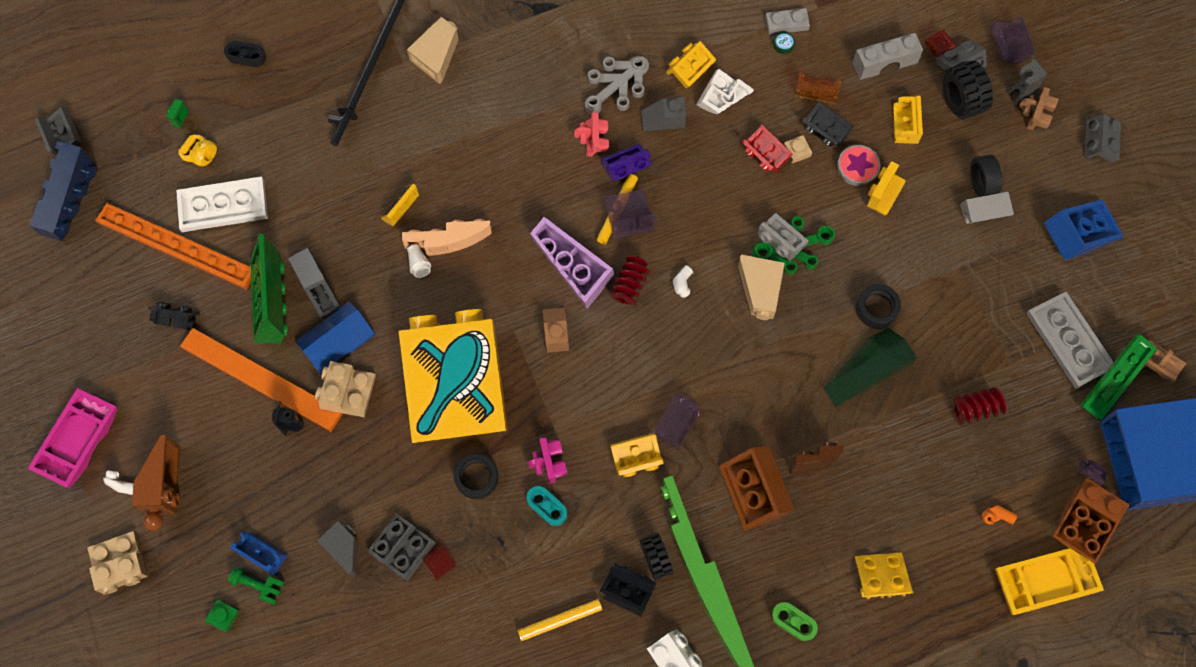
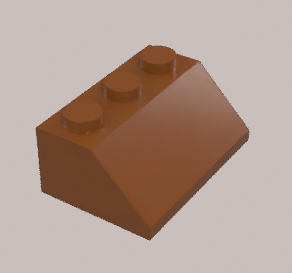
M769 446L752 447L719 466L744 531L777 520L795 511Z

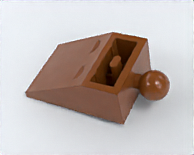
M160 435L133 484L132 506L147 514L143 523L145 528L150 531L159 530L163 525L161 514H176V507L180 503V497L177 493L180 446L166 435Z

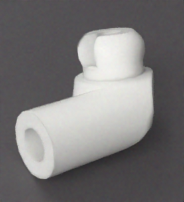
M108 470L106 472V477L103 480L107 486L117 492L133 495L134 483L117 480L119 473L116 471Z

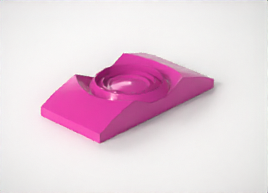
M77 388L28 469L69 489L88 467L92 453L98 443L108 434L118 407Z

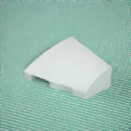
M717 69L696 105L708 112L719 114L727 107L751 94L754 89L740 79L734 80L720 69Z

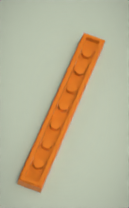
M107 202L95 220L100 225L245 290L251 284L250 266Z
M194 328L191 329L180 345L185 351L278 403L282 402L288 409H292L297 414L329 432H332L343 413L320 409L318 400L315 399L314 395Z

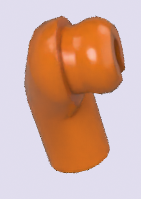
M995 505L982 513V520L986 524L992 525L1002 519L1013 525L1018 514Z

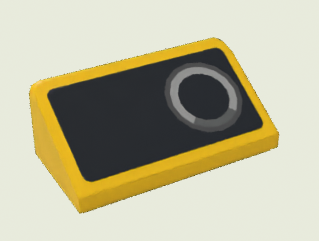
M411 184L405 187L382 215L381 219L391 226H394L419 196L416 185Z

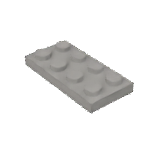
M1067 292L1030 309L1026 313L1075 389L1104 375L1114 363Z

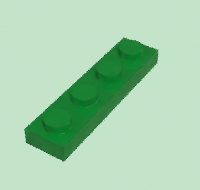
M1136 334L1081 403L1080 407L1095 419L1101 421L1158 348L1142 335Z

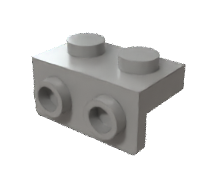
M777 213L766 223L762 222L757 232L763 242L769 243L781 257L787 258L789 261L809 241Z

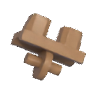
M1043 88L1037 101H1035L1034 95L1021 100L1019 106L1024 111L1023 115L1029 116L1032 113L1027 129L1033 131L1035 126L1047 129L1053 116L1042 111L1045 109L1053 112L1059 99L1048 95L1049 88Z
M1150 340L1149 342L1158 349L1144 366H1148L1157 372L1158 376L1165 380L1168 379L1173 383L1186 363L1173 355V350H1165Z

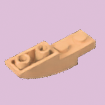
M484 219L468 222L454 220L446 222V231L432 229L423 232L420 230L402 232V241L405 249L417 244L420 248H425L427 256L441 255L462 250L476 244L492 234L490 221Z

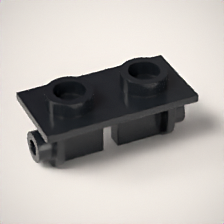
M157 302L155 306H148V309L154 310V313L150 314V321H153L154 324L171 326L173 318V327L187 330L194 328L196 325V320L193 319V316L200 315V312H194L192 307L178 306L177 309L171 308L170 303Z
M282 402L278 403V407L272 413L273 424L285 436L288 431H301L304 427L303 421L296 416L292 409H287Z

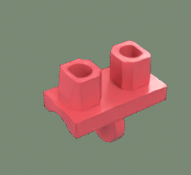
M592 112L591 118L586 120L585 123H580V128L574 130L575 138L580 139L581 144H586V156L593 157L596 152H606L609 148V140L599 137V134H606L608 121L598 119V113Z

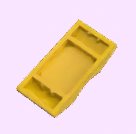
M1070 548L995 569L1012 616L1104 591L1094 563Z

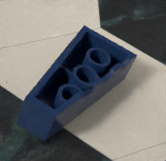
M57 141L55 148L58 149L56 159L51 158L49 167L52 168L49 180H44L42 186L44 197L43 199H38L30 227L39 235L63 241L65 235L70 230V224L74 216L79 211L82 198L87 194L89 183L96 175L97 166L81 147Z

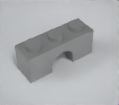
M912 33L858 49L852 63L859 79L862 80L879 75L880 71L891 63L896 62L898 69L918 63L923 48L916 33Z

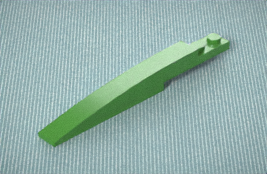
M673 476L663 478V486L660 489L664 500L668 499L671 508H668L672 521H677V524L671 525L670 532L699 600L735 666L754 667L715 561L705 564Z

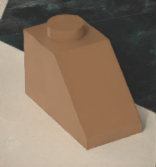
M565 307L544 309L543 319L547 353L568 351L569 342Z

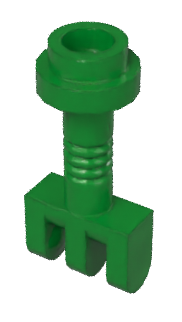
M240 567L238 569L233 568L228 578V581L232 582L231 585L235 587L241 583L261 591L258 599L275 605L276 600L268 597L269 593L277 596L280 594V591L272 588L275 584L278 587H283L284 582L270 576L266 583L245 575L244 569Z

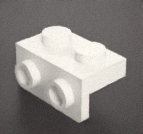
M678 629L666 634L647 648L658 667H703L701 659L697 654L693 653L688 645L687 638Z

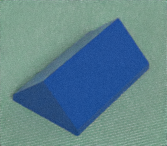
M347 302L295 342L322 375L323 368L329 367L330 361L339 363L375 336V333L360 312L350 302Z

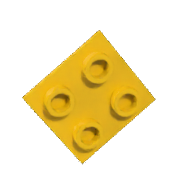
M902 552L855 556L862 588H860L861 597L870 599V597L880 596V598H884V596L891 598V595H901L903 597L906 594L913 593Z

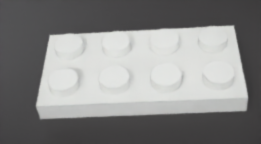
M263 177L176 190L179 229L181 232L268 219Z

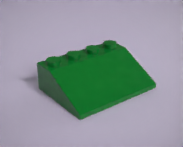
M264 234L258 235L250 259L253 343L281 344L283 337L287 336L288 331L287 323H283V315H286V302H282V295L285 294V282L281 281V274H284V262L280 261V253Z

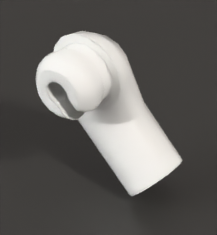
M687 265L673 279L674 290L682 298L690 294L686 280L691 276L693 270Z

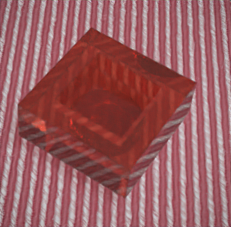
M945 30L928 37L925 41V44L935 57L944 54L956 46Z
M443 546L423 559L436 580L456 567Z

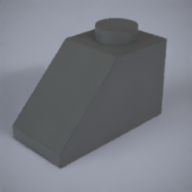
M684 97L665 98L641 111L643 131L685 128L686 108Z
M337 521L317 542L350 576L354 577L357 575L358 540L353 536L356 532L348 523L343 526Z

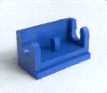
M242 531L240 533V536H242L238 543L233 542L230 549L275 576L288 555L251 532L246 533Z

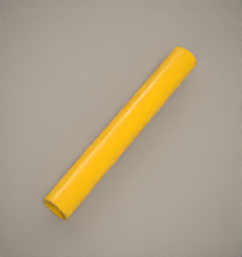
M633 174L627 176L596 239L599 243L607 244L638 180L637 176Z
M599 599L526 626L518 630L521 641L527 640L602 610Z

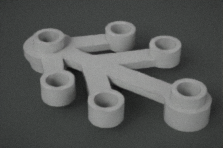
M635 56L630 61H615L612 57H606L603 60V68L606 71H613L614 69L626 71L622 74H602L596 69L590 70L588 72V81L591 84L599 82H609L611 84L596 96L588 97L585 101V110L589 114L592 112L599 113L602 109V102L617 89H619L617 108L621 111L627 110L629 108V99L627 98L628 80L634 76L635 84L632 86V95L635 98H641L644 95L642 76L649 69L648 60L643 56ZM610 62L612 65L607 66L606 63ZM592 75L598 76L595 79L591 78ZM635 89H640L641 92H635ZM620 102H626L627 104H626V105H620L619 103H620Z

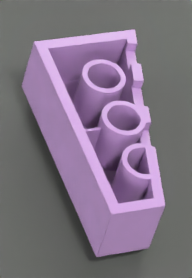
M543 217L530 233L532 239L588 309L615 276L613 268Z

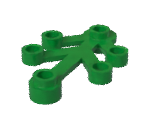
M796 216L792 219L790 225L797 231H800L804 226V219ZM798 221L801 223V225L796 226L794 222ZM830 226L820 227L817 234L805 237L809 240L806 246L817 243L822 245L831 244L835 237L834 229ZM827 235L829 239L825 240L821 236ZM762 242L754 246L752 251L753 257L785 263L784 272L787 275H794L796 273L797 263L792 260L787 261L776 255L778 254L776 249L769 243ZM763 251V252H765L767 255H766V256H761V255L759 254V252ZM800 251L794 257L803 262L809 270L815 269L818 265V258L815 255H808ZM808 260H813L815 264L810 265ZM787 266H793L794 270H788Z

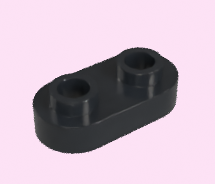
M232 41L224 48V54L231 63L259 67L266 61L265 51L259 45Z

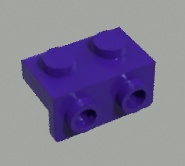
M640 143L601 159L602 165L612 182L651 166L650 153L647 149L644 150Z

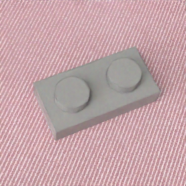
M806 8L768 12L765 15L768 35L806 31L810 28Z

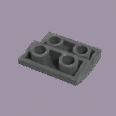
M396 513L367 552L408 582L436 545V542Z

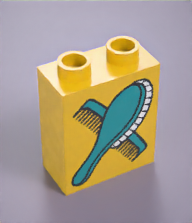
M482 309L455 312L456 324L438 326L437 315L409 318L410 330L399 331L412 443L508 430L495 323L492 319L484 320Z

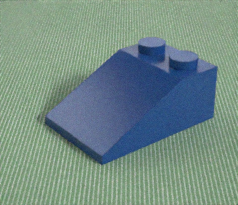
M1103 199L1063 209L1044 222L1049 235L1053 238L1064 260L1079 257L1124 237Z

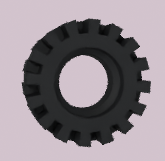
M659 533L640 539L647 565L654 580L673 574L667 550Z

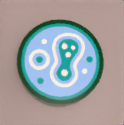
M779 33L774 39V49L780 54H788L794 48L795 39L789 33Z

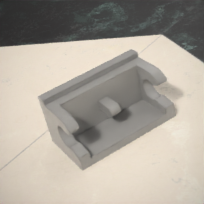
M1009 192L966 199L960 204L966 224L1014 215Z

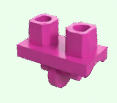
M546 437L539 440L543 458H540L539 451L532 452L533 460L527 463L528 468H535L536 474L541 475L543 474L542 466H545L549 484L555 483V478L567 474L565 461L552 463L550 457L563 454L560 440L547 441Z

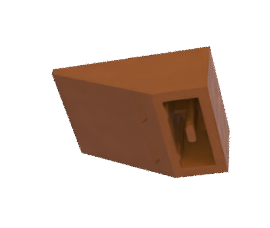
M1087 478L1077 484L1065 505L1052 537L1096 564L1129 504Z

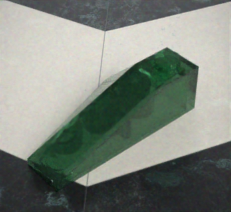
M886 328L868 338L823 389L836 408L911 367L916 361L917 356L902 336L890 328Z

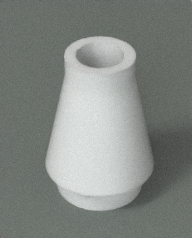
M419 245L409 246L407 252L410 272L416 278L427 276L431 272V263L421 251Z

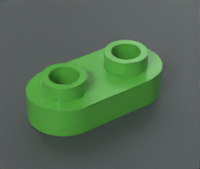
M782 602L777 604L772 610L773 622L798 640L809 641L816 636L818 627L815 620L793 605ZM780 612H786L788 618L782 620L779 616ZM801 625H806L808 627L807 633L801 632Z

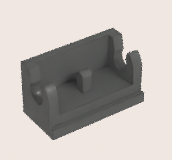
M1034 58L1030 60L1029 64L1021 68L1019 74L1022 76L1018 83L1013 85L1008 91V94L1013 93V91L1020 92V95L1013 100L1016 106L1020 104L1022 99L1035 95L1047 75L1046 71Z

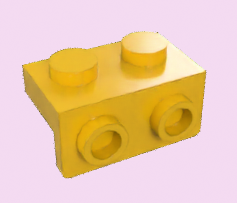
M891 161L888 168L883 167L878 176V179H880L879 184H873L868 193V196L871 198L867 207L883 215L888 214L906 182L903 178L895 175L899 167L898 164Z
M655 433L610 444L618 475H623V477L633 476L637 474L636 471L642 469L652 471L658 469L659 465L664 464Z

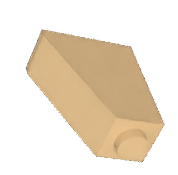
M442 17L439 18L407 49L410 61L439 84L444 79L459 40L455 24L451 21L447 22Z
M741 255L738 268L750 313L760 320L773 319L785 263Z

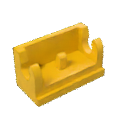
M921 96L899 97L898 103L893 104L895 143L918 144L923 135Z

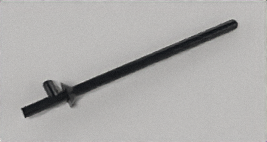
M405 0L395 1L347 106L338 109L339 114L342 116H328L329 123L338 124L330 141V144L333 146H338L349 120H357L358 118L354 111Z

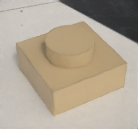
M803 135L786 141L783 144L793 153L790 157L792 164L809 158L812 155V151Z

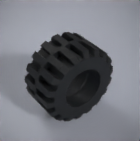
M970 60L945 70L943 74L945 99L952 112L958 118L966 119L986 112L992 107L993 90L991 81L979 62Z

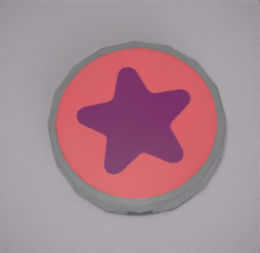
M853 145L846 148L840 154L837 162L839 175L844 178L846 183L853 186L868 185L877 178L881 168L880 159L876 152L863 145Z

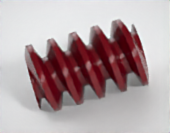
M627 256L626 263L622 266L623 270L619 272V278L615 281L616 285L612 287V293L609 294L610 297L622 304L636 305V301L632 297L638 298L640 296L636 289L642 290L643 285L639 282L644 283L647 281V278L642 274H650V270L646 268L648 263L637 256Z
M992 387L989 390L984 389L981 392H973L972 395L957 396L954 399L953 408L956 421L962 426L964 424L963 418L970 424L972 423V416H974L976 421H980L981 414H983L985 419H989L990 411L995 417L999 415L998 409H1000L1002 414H1005L1007 404L1000 390Z

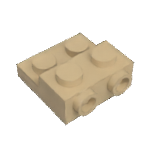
M330 361L329 367H324L322 371L323 387H318L315 399L318 400L320 409L365 417L376 374L354 370L353 365Z
M134 531L87 547L92 567L89 569L94 590L103 593V595L114 593L118 587L123 585H136L141 582L140 579L148 577L137 533Z

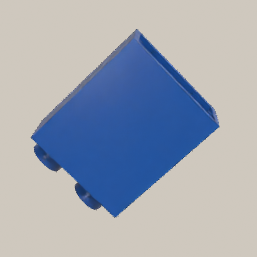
M1196 398L1116 409L1100 421L1121 500L1129 504L1127 510L1196 501Z

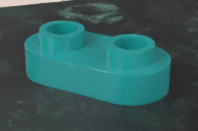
M536 486L528 491L526 499L529 507L549 525L560 526L566 521V507L547 489ZM541 496L543 501L536 503L534 501L535 497ZM554 511H558L560 516L554 519L551 514Z

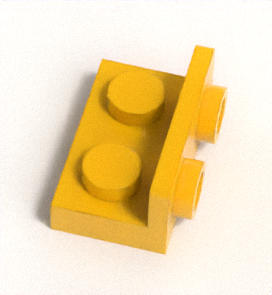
M701 41L694 45L689 43L682 50L684 54L680 58L678 56L675 57L668 64L670 68L666 73L668 75L673 73L685 88L690 87L716 61Z

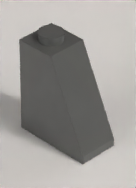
M308 248L288 258L320 318L340 308Z

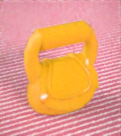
M193 134L187 138L178 150V153L182 160L193 162L195 165L203 167L213 160L217 152V146L205 137Z

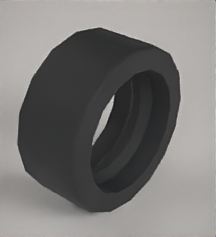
M989 154L972 159L970 175L976 194L982 197L1000 193L1003 180L1001 167L996 157Z
M874 284L865 288L856 303V313L859 319L865 325L878 329L893 323L901 309V301L898 294L891 287L884 284ZM872 295H880L886 298L891 305L889 315L884 318L871 315L865 307L867 298Z
M471 453L457 462L454 469V481L458 490L465 497L482 499L489 496L496 489L498 471L494 462L488 456L481 453ZM473 463L485 465L490 472L488 483L481 489L468 488L463 481L464 470Z

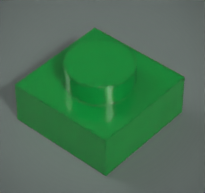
M175 99L173 104L169 106L166 117L173 127L181 129L189 110L183 101Z
M216 600L205 622L228 633L240 611Z

